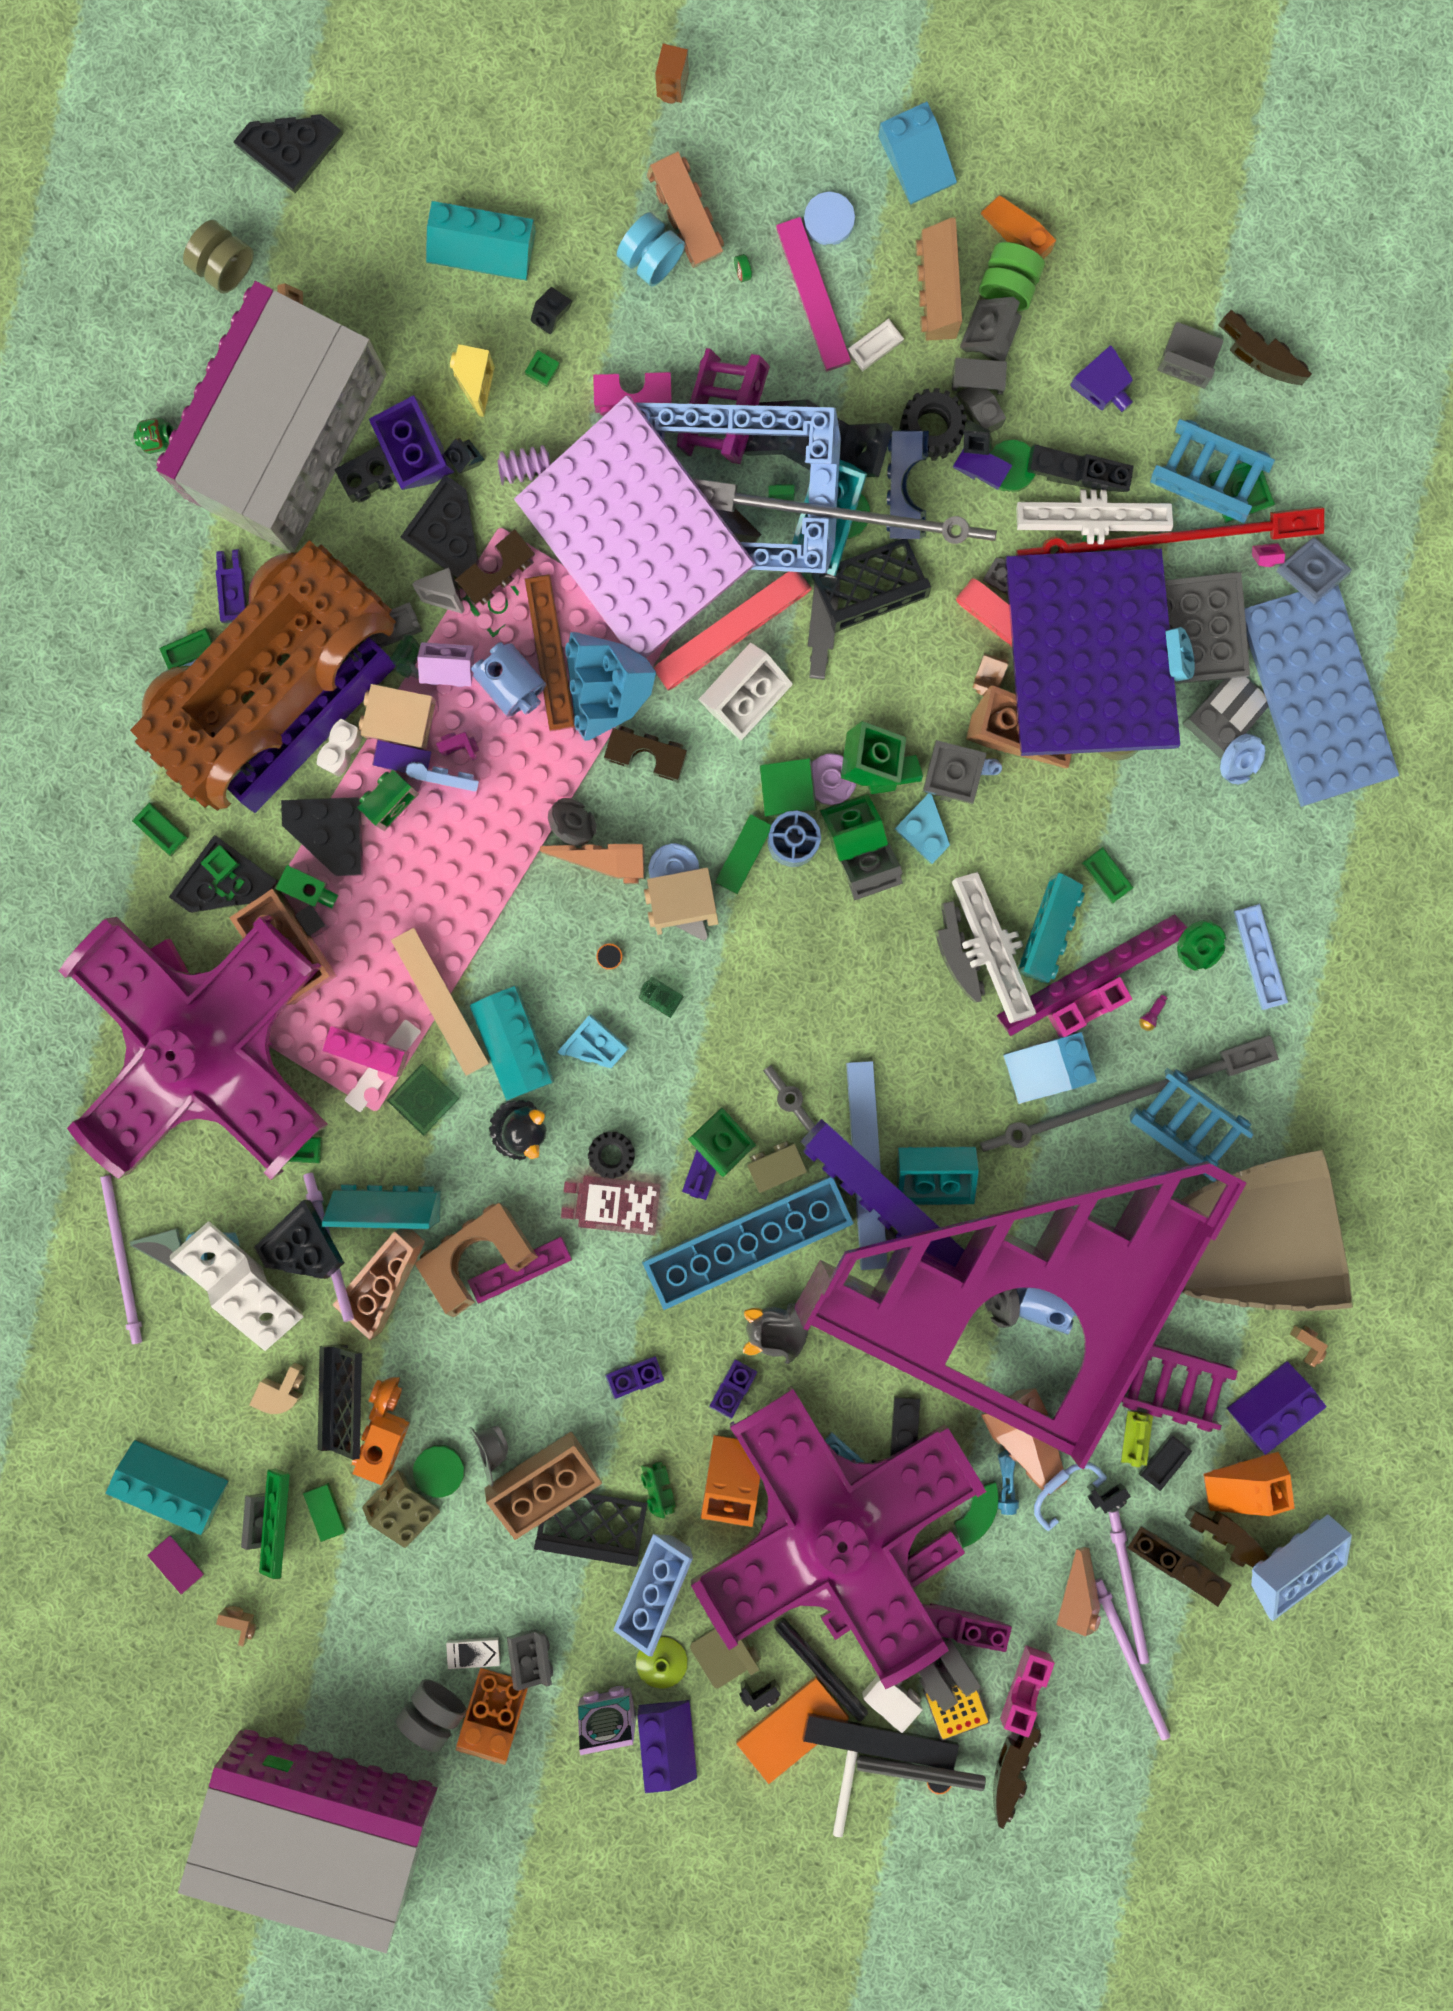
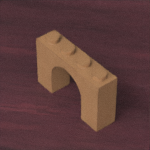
M500 1203L492 1204L485 1208L481 1216L464 1223L459 1232L443 1238L441 1245L434 1250L429 1249L421 1254L420 1260L415 1262L417 1269L445 1314L451 1317H456L475 1303L461 1281L458 1272L460 1257L470 1245L479 1241L493 1242L509 1268L516 1272L538 1258L508 1209Z

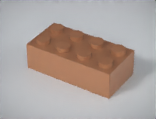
M271 889L229 918L244 939L254 928L253 923L259 917L270 915L273 918L270 923L312 964L319 963L322 966L286 1004L295 1005L337 977L313 938L306 934L296 919V912L284 894L277 889Z

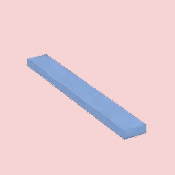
M873 1061L846 1063L852 1147L881 1173ZM855 1193L859 1248L886 1241L885 1226L877 1220L880 1214L874 1209L871 1212L867 1211L859 1203L862 1198ZM887 1252L860 1259L861 1270L884 1269L887 1266Z

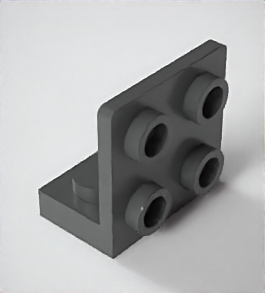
M1176 322L1157 371L1205 389L1214 375L1215 369L1213 367L1222 347L1223 339Z

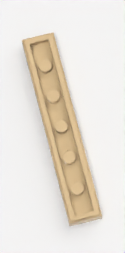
M415 928L393 938L391 942L465 1075L467 1076L489 1064Z

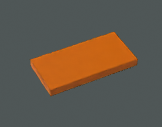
M817 1676L808 1681L736 1741L737 1746L768 1784L817 1745L803 1742L802 1739L808 1713L842 1720L849 1719V1715Z

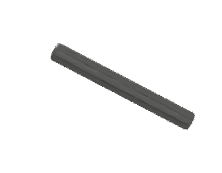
M860 1755L857 1760V1770L862 1772L977 1791H984L986 1777L984 1775Z

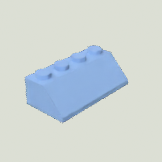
M1326 1515L1321 1520L1316 1519L1302 1534L1297 1533L1290 1543L1283 1548L1278 1547L1270 1558L1264 1562L1259 1561L1253 1567L1251 1585L1265 1612L1272 1621L1347 1565L1352 1535L1331 1516Z
M653 1534L613 1631L648 1656H652L692 1562L693 1557L689 1546L674 1536Z

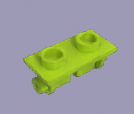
M1127 1411L1121 1456L1122 1463H1130L1133 1467L1147 1466L1153 1421L1152 1415Z

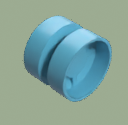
M649 212L640 217L625 234L618 247L617 257L630 269L638 266L637 275L649 286L653 287L660 283L675 267L683 254L685 242L671 230L664 233L665 224Z

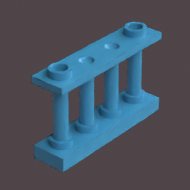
M1179 419L1175 432L1181 436L1167 465L1163 467L1156 465L1150 482L1245 523L1252 508L1251 505H1248L1247 499L1261 471L1270 473L1275 460L1264 451H1253L1204 430L1194 421ZM1191 439L1205 446L1190 476L1184 477L1177 474L1176 468ZM1216 450L1228 455V458L1214 486L1209 488L1200 484L1199 479L1213 451ZM1240 460L1252 467L1238 496L1232 498L1225 495L1223 489L1237 461Z
M1168 1067L1164 1072L1165 1077L1170 1081L1147 1110L1143 1109L1140 1111L1135 1107L1129 1115L1131 1123L1189 1165L1207 1161L1218 1167L1219 1159L1241 1133L1250 1139L1254 1135L1250 1127L1252 1124L1241 1115H1238V1117L1234 1116L1187 1082L1188 1077L1181 1071L1175 1069L1173 1072ZM1179 1087L1191 1096L1168 1125L1164 1124L1162 1127L1155 1121V1115ZM1200 1102L1212 1112L1190 1139H1185L1183 1142L1176 1137V1130ZM1221 1117L1233 1127L1210 1155L1206 1154L1204 1157L1197 1152V1146ZM1206 1173L1203 1174L1213 1182L1217 1180Z

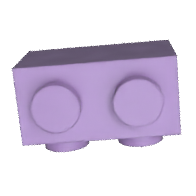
M421 642L418 653L419 683L454 685L457 687L471 686L474 675L471 670L474 665L473 646Z

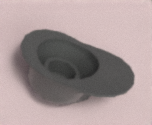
M492 1426L477 1432L470 1427L472 1436L480 1451L488 1483L492 1487L491 1471L505 1460L508 1453L507 1441L498 1426Z

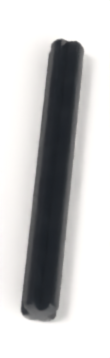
M785 1618L778 1620L774 1625L777 1633L857 1721H862L868 1715V1710Z

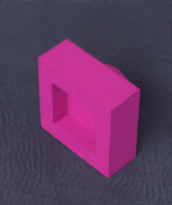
M1278 543L1252 546V557L1259 566L1273 567L1275 564L1285 562V553Z

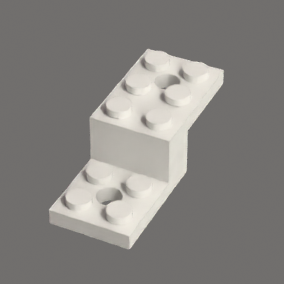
M209 1221L170 1255L172 1263L208 1292L211 1307L264 1351L304 1317L300 1309L267 1282L263 1267ZM206 1252H213L215 1254L214 1258L208 1261L202 1260L201 1256ZM263 1313L273 1314L272 1318L267 1321L259 1319Z

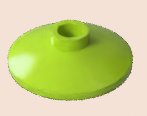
M660 1636L652 1656L646 1655L641 1650L638 1651L636 1658L637 1672L641 1679L651 1687L658 1689L672 1687L686 1673V1652L676 1640ZM662 1661L666 1664V1667L659 1669L657 1663Z

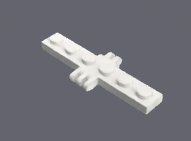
M1080 489V503L1017 502L1016 507L1017 530L1081 531L1082 535H1087V544L1094 543V535H1097L1098 544H1104V535H1108L1109 531H1171L1173 528L1172 504L1107 503V490H1100V498H1097L1096 490L1091 489L1090 498H1087L1086 489Z
M978 872L955 878L952 884L975 939L962 943L964 949L974 948L966 953L967 958L975 956L978 958L970 962L971 968L986 964L1010 1023L1032 1017L1036 1012L1013 958V955L1016 954V949L1023 947L1022 941L1014 943L1011 941L1019 937L1018 931L1008 933L1007 929L1001 930Z

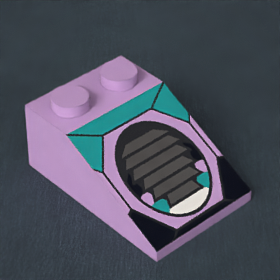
M616 1686L610 1688L609 1692L599 1694L598 1691H591L585 1693L579 1699L580 1755L633 1745L636 1714L630 1688L624 1689L623 1686Z

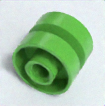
M1010 242L998 243L994 246L988 262L989 269L984 272L979 286V293L985 299L1014 297L1020 302L1017 311L1026 310L1031 304L1036 290L1034 285L1040 280L1045 267V261L1038 253L1025 246Z

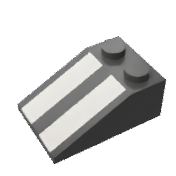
M1247 677L1223 679L1182 724L1214 754L1221 758L1230 743L1238 736L1246 734L1269 706L1265 694Z

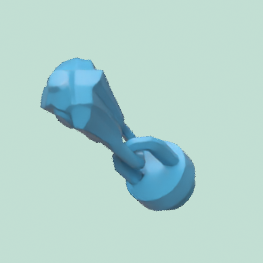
M1007 1450L998 1454L1003 1486L1002 1499L998 1500V1508L1001 1509V1514L1014 1515L1017 1513V1509H1019V1501L1015 1500L1014 1489L1016 1461L1009 1456L1010 1453ZM1006 1478L1010 1479V1484L1006 1485ZM1006 1493H1011V1499H1006Z

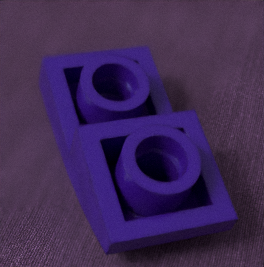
M963 450L953 465V468L973 480L978 478L996 490L1000 488L1012 467L1011 464L990 453L989 455L964 453Z
M377 740L372 765L407 773L406 767L409 763L419 762L423 763L428 770L431 751Z
M656 1356L605 1374L614 1399L665 1381Z
M735 1359L709 1407L732 1419L753 1382L757 1371Z

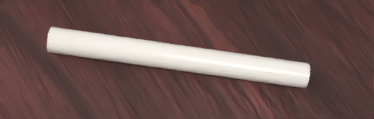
M849 1750L847 1751L833 1835L836 1837H843L858 1752Z

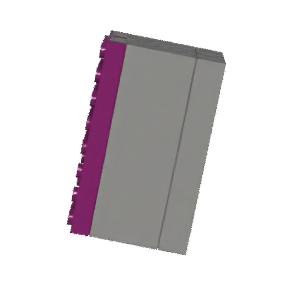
M254 281L252 287L245 291L240 310L233 314L231 327L227 335L224 334L220 339L219 350L215 358H211L206 367L207 373L203 381L196 385L191 404L184 408L181 416L182 421L178 429L172 431L169 438L170 444L166 452L161 453L159 456L156 471L184 499L291 553L295 551L336 473L334 469L339 467L387 373L368 338Z
M253 1730L239 1731L214 1766L178 1893L387 1953L405 1904L438 1787L433 1786L427 1780H418V1782L410 1780L403 1773L395 1772L390 1774L383 1772L382 1768L375 1765L368 1767L358 1765V1762L351 1758L341 1760L334 1758L331 1753L326 1751L313 1752L302 1744H294L293 1746L285 1744L278 1737H261Z

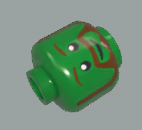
M161 417L151 418L138 422L133 437L136 445L141 447L147 454L163 452L167 450L170 444L169 438L174 429L169 422H166Z

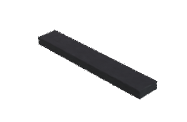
M811 1713L807 1714L802 1737L803 1742L948 1770H954L959 1749L958 1742L942 1741L938 1738L908 1732L901 1733L898 1730Z

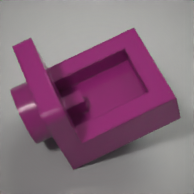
M455 732L449 733L441 737V742L436 743L439 752L443 756L466 748L473 761L478 759L475 753L479 751L474 736L469 738L466 732L458 735Z

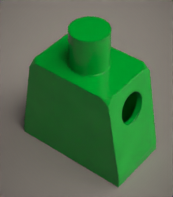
M290 865L286 866L275 888L314 907L320 903L332 909L339 896L325 889L327 883ZM308 884L316 888L314 895L305 893V887Z

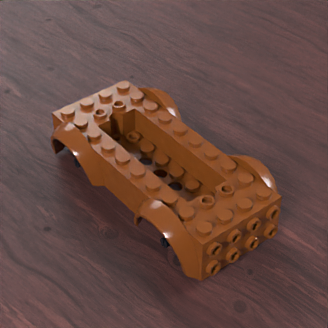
M309 540L299 552L282 553L270 558L253 576L249 587V605L191 666H178L166 670L151 682L142 700L141 719L130 729L137 737L134 742L145 752L148 751L151 754L150 758L161 768L164 767L167 770L165 773L176 783L179 782L182 785L181 789L190 798H195L205 808L208 805L217 811L228 808L231 802L226 798V791L237 771L240 769L246 776L251 775L246 767L251 772H254V767L247 761L268 748L279 749L282 746L281 735L323 690L334 691L337 688L335 685L336 673L345 657L348 655L354 662L359 661V659L353 653L360 659L362 657V653L355 648L356 645L376 633L382 632L387 636L393 633L396 621L389 615L392 610L381 601V598L370 588L368 589L354 573L349 572L343 563L335 559L322 544L316 547ZM285 653L290 654L285 663L279 666L278 661L282 659L281 655ZM269 675H272V676L268 679V681H267L265 684H263L265 678H266L267 676H269ZM250 691H253L255 694L244 704V694L248 695Z

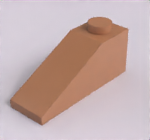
M1082 1547L1076 1549L1056 1625L1083 1636H1088L1098 1630L1101 1617L1098 1616L1100 1604L1090 1549Z

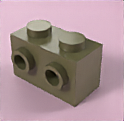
M784 1141L773 1146L775 1151L765 1155L764 1151L750 1156L751 1162H748L747 1166L759 1193L807 1173L794 1143L789 1144L788 1141Z

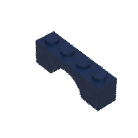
M892 431L888 444V451L891 452V463L888 464L887 468L888 479H891V490L887 492V505L890 506V515L926 520V510L918 507L909 496L907 480L911 469L919 461L928 458L929 431ZM886 526L887 532H890V538L922 539L926 537V531Z

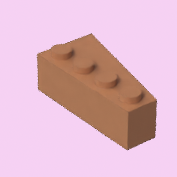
M676 152L651 164L647 177L650 183L656 182V195L660 203L663 205L667 204L669 208L666 210L668 219L675 230L679 229L680 233L677 236L685 242L684 251L692 267L695 268L720 256L723 252L721 247L724 246V242L718 231L714 232L711 222H713V218L708 207H703L699 199L702 197L698 184L696 182L692 183L688 173L691 172L687 159L685 157L681 158L679 152Z
M399 1228L394 1231L346 1288L354 1319L350 1322L369 1340L383 1331L425 1243L412 1229ZM337 1299L333 1306L341 1313Z

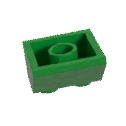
M861 721L846 734L841 778L861 786L901 784L906 737Z
M394 770L390 773L388 771L385 772L377 781L379 785L372 792L370 790L367 791L360 798L359 802L361 804L357 807L376 827L383 831L419 795Z
M869 794L820 810L839 862L852 859L869 851H876L888 845L882 819Z

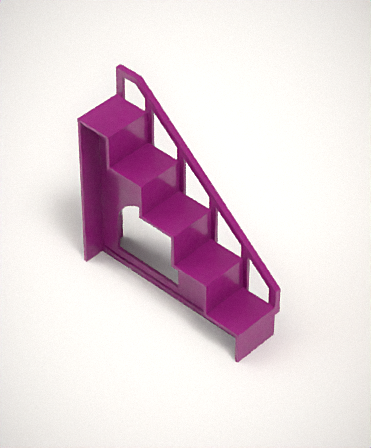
M1206 1161L848 1250L842 1255L837 1267L819 1260L794 1308L803 1329L808 1331L812 1325L1070 1455L1078 1467L1084 1469L1211 1239L1216 1240L1247 1183ZM1206 1173L1226 1184L1209 1217L1195 1207L1172 1196L1181 1179ZM1135 1191L1116 1227L1090 1214L1098 1199ZM1055 1210L1036 1247L1008 1233L1014 1220ZM975 1230L956 1267L925 1252L930 1241ZM894 1251L875 1287L849 1274L856 1260ZM1014 1288H1037L1048 1291L1064 1300L1072 1308L1080 1321L1085 1343L1083 1361L1074 1382L1053 1419L945 1365L972 1315L984 1302L998 1293Z

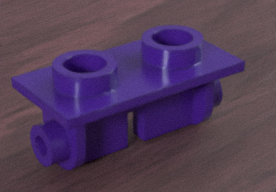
M696 1150L682 1192L694 1198L706 1200L716 1170L698 1150Z

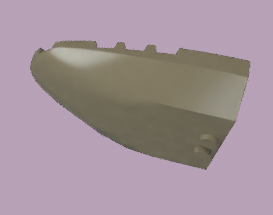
M1324 1149L1275 1159L1231 1174L1247 1184L1216 1240H1210L1182 1291L1183 1294L1216 1303L1238 1305L1239 1307L1264 1308L1266 1310L1320 1311L1353 1308L1348 1263L1331 1174ZM1217 1180L1182 1198L1181 1201L1195 1207L1209 1217L1226 1184Z

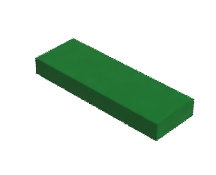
M750 814L715 881L717 885L738 895L769 835L770 824Z

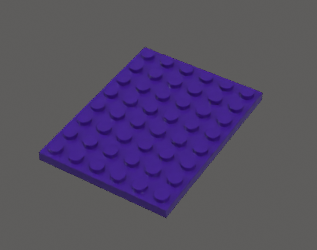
M1162 549L1007 556V585L1021 756L1179 748L1181 744L1174 677L1170 674L1166 631L1170 629Z

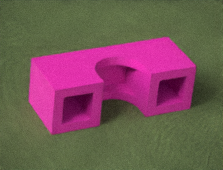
M671 372L645 373L644 387L635 394H629L622 390L619 374H593L595 412L600 413L602 416L607 414L626 395L630 396L635 403H672Z
M1115 977L1049 1014L1048 1018L1058 1036L1066 1037L1086 1026L1091 1020L1111 1012L1133 999L1122 979Z
M338 1026L330 1027L322 1049L324 1052L395 1077L402 1075L409 1055L408 1051L365 1038L360 1034Z
M1025 1645L1000 1717L1004 1729L1029 1738L1037 1716L1036 1702L1041 1687H1047L1055 1664L1049 1653Z

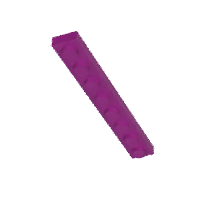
M1174 914L1029 996L1036 1012L1032 1017L1010 1023L1005 1011L996 1016L1011 1037L1178 942L1187 926Z

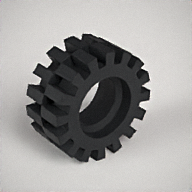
M615 1131L600 1134L592 1141L588 1149L590 1167L594 1169L596 1174L598 1173L604 1178L614 1179L623 1176L629 1171L635 1159V1150L630 1139L624 1134ZM607 1145H615L621 1151V1160L615 1165L606 1164L602 1159V1150Z

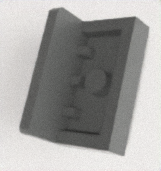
M265 1493L245 1495L241 1548L243 1549L261 1548Z
M536 1629L508 1636L507 1643L513 1688L519 1691L539 1684H543L546 1687L551 1686L553 1667L548 1658V1651L550 1650L548 1637Z

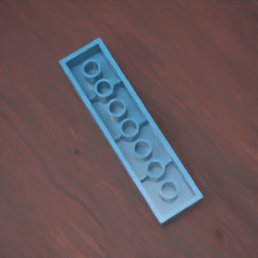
M828 1175L643 1259L642 1263L663 1310H666L854 1223L834 1179Z

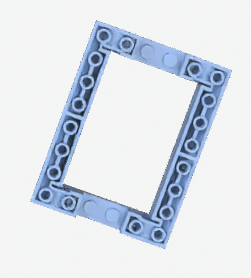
M636 403L663 441L665 432L809 437L805 463L811 464L809 503L837 507L841 437L836 408ZM809 514L808 518H803L802 534H804V545L740 542L756 563L750 570L827 573L835 547L836 518Z

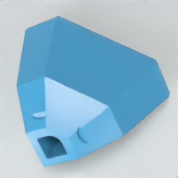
M578 632L570 633L569 642L565 646V653L568 663L574 725L584 741H589L631 719L652 693L656 671L647 658L623 644Z

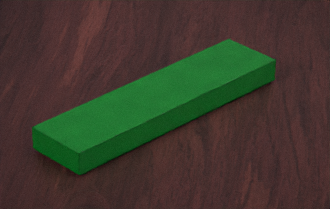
M276 1468L268 1469L259 1565V1573L273 1580L282 1577L290 1478L289 1473Z

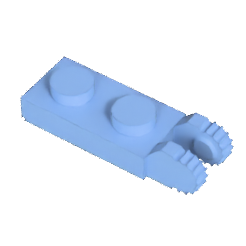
M411 762L406 767L407 775L418 780L475 792L478 788L479 781L473 779L474 774L459 771L458 776L448 774L449 769L433 766L432 770H427L423 763Z

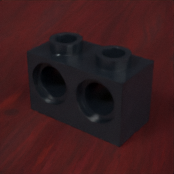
M380 445L334 469L352 503L366 501L371 497V493L378 489L383 491L394 485L393 481L396 480ZM376 467H385L381 475H373V470ZM353 479H362V482L358 487H350V483Z

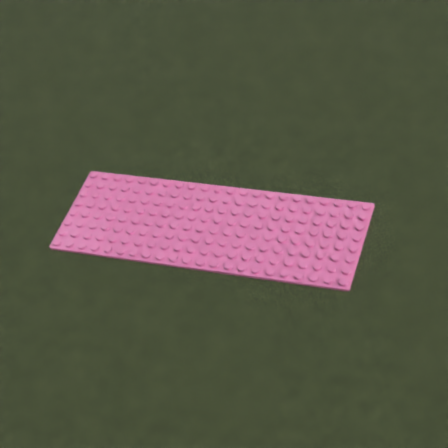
M503 528L497 529L479 558L477 566L483 572L493 574L501 569L503 561L500 554L495 550V545L510 533ZM527 543L535 553L534 557L531 558L534 563L524 572L518 569L512 575L514 580L504 589L498 586L492 592L495 596L490 600L491 608L497 612L502 611L505 608L507 599L508 607L506 611L502 614H494L489 610L488 602L484 606L481 603L475 606L471 601L480 614L478 617H475L471 611L470 604L462 599L464 612L458 613L447 610L427 643L471 645L474 651V664L481 659L485 661L492 655L490 650L500 642L504 645L512 643L540 676L524 578L550 574L570 691L565 646L569 642L571 632L622 643L567 569L559 562ZM510 586H515L517 588V590L519 591L518 596ZM460 589L461 598H463L466 596V594L462 589ZM505 624L495 637H492L487 629L491 628L495 632ZM671 637L647 657L652 667L657 662ZM417 658L398 690L432 696L436 700L426 750L431 751L428 770H432L433 766L449 769L448 774L458 776L459 771L474 774L473 779L479 781L477 791L418 780L414 777H409L407 773L395 771L419 795L385 831L376 827L361 812L363 875L335 876L303 845L300 846L289 865L327 883L325 889L339 895L332 909L320 903L314 907L323 923L330 926V928L318 936L312 937L337 977L295 1005H286L280 1011L271 1026L269 1041L273 1043L271 1048L348 1095L356 1087L357 1082L369 1067L322 1051L330 1027L338 1026L360 1034L365 1038L387 1044L402 1022L407 1020L421 1030V1033L407 1050L409 1055L404 1066L405 1069L435 1019L391 940L415 928L451 994L540 851V846H543L552 829L548 822L549 809L559 799H572L608 741L612 729L589 741H584L576 728L550 732L543 691L538 696V699L541 701L540 705L531 713L525 715L521 710L517 714L507 717L474 677L471 686L463 687L419 683ZM455 732L458 735L466 732L469 738L474 736L479 751L475 753L478 759L473 761L466 748L443 756L439 752L436 743L441 742V737L449 733ZM371 738L366 740L331 798H361L367 791L370 790L372 792L379 785L377 781L385 772L388 771L390 773L392 771L372 765L378 739ZM308 884L305 887V893L309 895L315 894L316 888ZM282 892L296 914L309 906V904ZM378 1071L379 1079L384 1082L378 1090L375 1088L365 1090L364 1098L368 1102L366 1107L373 1111L379 1110L399 1077Z

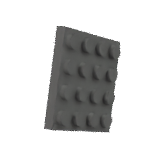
M1241 572L1165 580L1169 629L1182 627L1186 631L1192 645L1195 662L1193 677L1183 681H1175V684L1249 677L1250 668Z

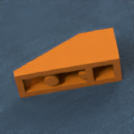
M999 195L981 212V215L1007 242L1025 246L1038 253L1043 259L1052 252L1056 239L1036 219Z

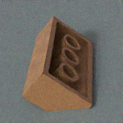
M949 218L923 229L920 240H916V256H921V265L917 266V279L922 281L923 290L919 291V307H924V316L920 317L921 332H925L926 341L956 339L962 323L956 218Z
M569 1432L495 1480L492 1487L488 1485L484 1489L486 1503L513 1539L516 1540L601 1485L602 1481L585 1449L574 1434Z

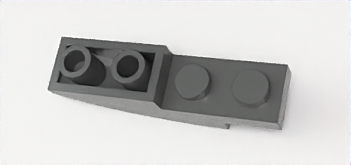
M954 902L941 904L945 929L935 932L941 955L951 976L964 994L974 1003L982 1002L981 996H985L983 981H978L977 971H980V966L971 968L970 965L971 961L978 958L977 956L967 958V952H962V943L965 942L964 933L959 932L957 922H961L959 907H954Z

